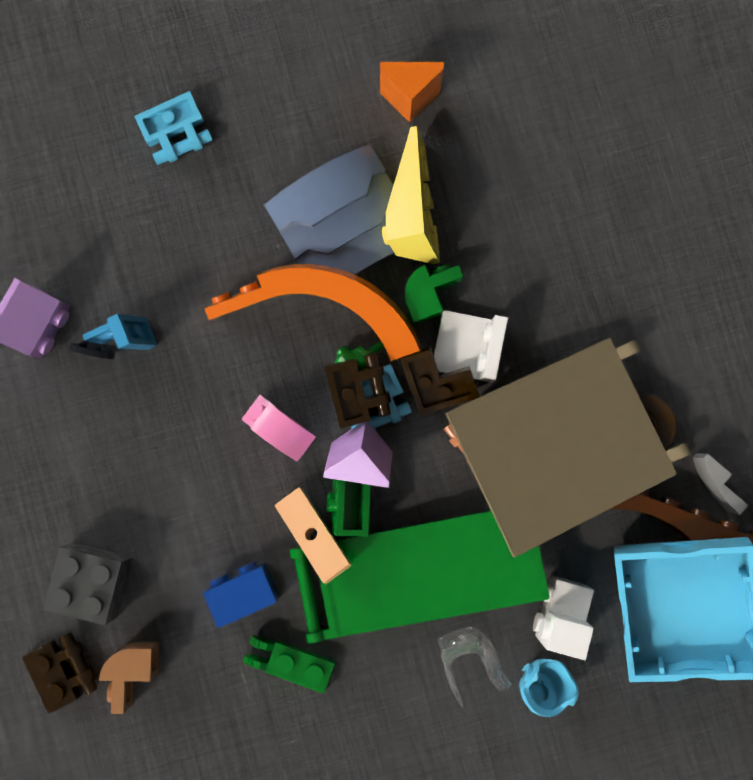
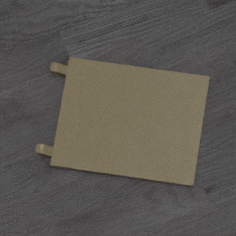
M608 338L445 413L512 557H517L677 475L672 462L691 454L687 443L676 444L666 450L664 449L621 361L640 351L636 340L615 348L611 338Z

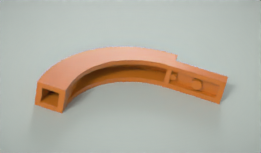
M292 264L263 271L257 275L260 286L255 281L240 287L241 293L230 297L229 292L211 298L213 303L204 309L208 319L212 320L280 295H316L336 301L364 319L383 343L390 361L420 351L421 347L417 334L406 315L383 291L355 274L325 265Z

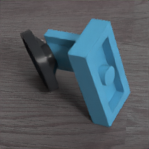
M115 314L107 318L108 323L83 334V342L71 343L70 350L93 357L114 359L115 352L109 350L104 345L114 339L118 349L149 350L158 346L146 317Z

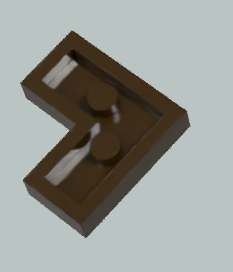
M431 347L420 349L416 353L400 358L420 416L479 398V392L470 366L440 375Z

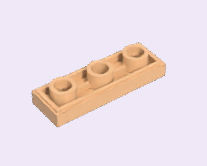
M297 488L274 505L324 584L329 583L352 566L302 488ZM317 531V537L311 540V534Z

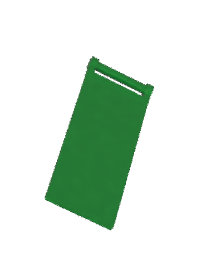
M491 511L371 533L369 537L356 536L336 540L352 566L327 584H324L319 577L329 626L326 629H320L307 557L301 547L289 549L291 559L295 560L308 627V632H306L307 643H317L342 636L538 602L550 598L539 545L517 557H512Z

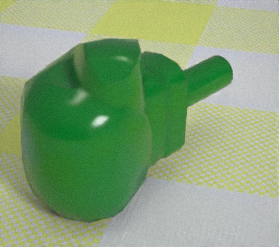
M379 341L367 350L362 346L354 350L347 346H342L336 352L337 358L334 363L355 358L358 370L367 367L364 356L377 353L384 348V345Z

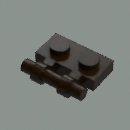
M377 353L364 356L367 367L358 370L355 358L324 366L340 429L371 421L368 408L377 406L379 417L391 414L389 406L391 397L389 391L385 390L382 377L385 372L383 364H379ZM370 379L373 395L365 397L361 381Z
M72 632L59 638L64 647L61 651H59L55 640L22 656L48 714L79 699L81 695L77 685H82L86 695L98 689L93 679L96 675L92 667L88 668L81 654V651H83L80 641L76 643ZM68 658L76 673L74 676H71L64 661Z

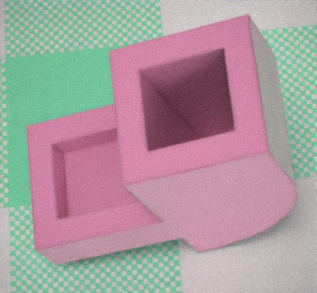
M261 395L258 396L242 418L251 427V430L297 462L316 438L301 424L286 415Z

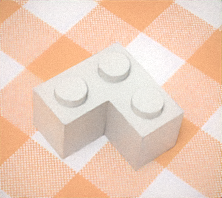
M551 575L549 582H547L550 598L543 600L541 613L537 612L534 618L533 631L536 632L535 636L546 650L586 661L594 629L586 620L594 590L585 584Z

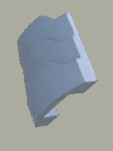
M370 144L345 153L316 168L286 187L264 205L298 264L325 265L357 275L394 254L390 245L384 243L382 236V227L386 226L385 213L393 184Z

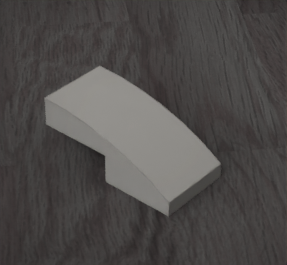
M696 453L693 461L709 493L728 513L741 515L748 504L724 485L732 474L708 453Z

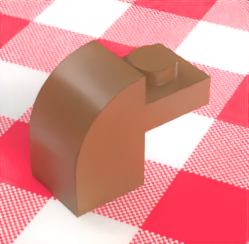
M159 642L129 643L119 649L104 663L99 681H112L107 689V702L111 703V714H124L133 705V681L150 682L158 674Z

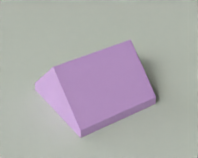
M369 422L360 423L331 443L323 477L388 488L393 452Z

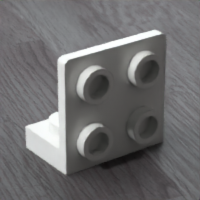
M446 310L443 311L434 352V359L439 372L448 373L470 366L474 379L486 382L495 381L508 317L495 315L492 319H486Z

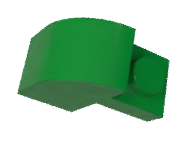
M449 264L440 266L432 271L433 275L429 276L425 265L412 273L406 284L404 303L413 326L442 315L443 309L436 291L461 282L463 275L459 265L450 268Z

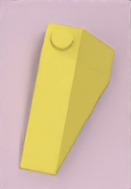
M414 126L410 128L386 209V226L382 227V236L384 243L390 245L396 256L438 264L440 263L437 226H433L430 209H434L433 199L431 198L428 184L424 183L430 180L425 143L418 127Z

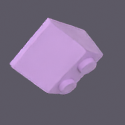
M14 278L0 303V343L28 356L42 359L53 348L55 342L53 338L58 329L66 324L69 318L68 311L71 306L34 286Z

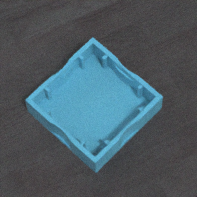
M748 537L614 545L629 682L680 681L688 678L753 680V544Z

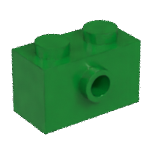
M333 479L332 493L327 495V512H331V533L333 535L369 537L371 485Z

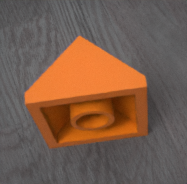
M380 62V94L406 120L411 122L440 94L444 62Z

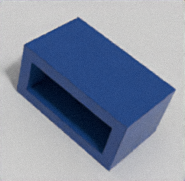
M254 561L239 568V575L228 579L227 574L209 582L211 587L205 590L203 595L217 628L278 601L280 595L266 563L257 566Z

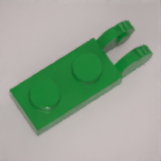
M251 636L249 641L251 645L265 651H272L269 660L254 654H245L243 658L244 664L258 670H266L265 673L314 691L325 693L335 664L334 660L280 640L275 642L262 636Z

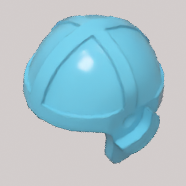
M537 659L523 667L522 671H524V674L519 683L520 693L524 703L531 712L543 717H553L561 713L568 705H575L579 695L578 686L562 662L551 659Z

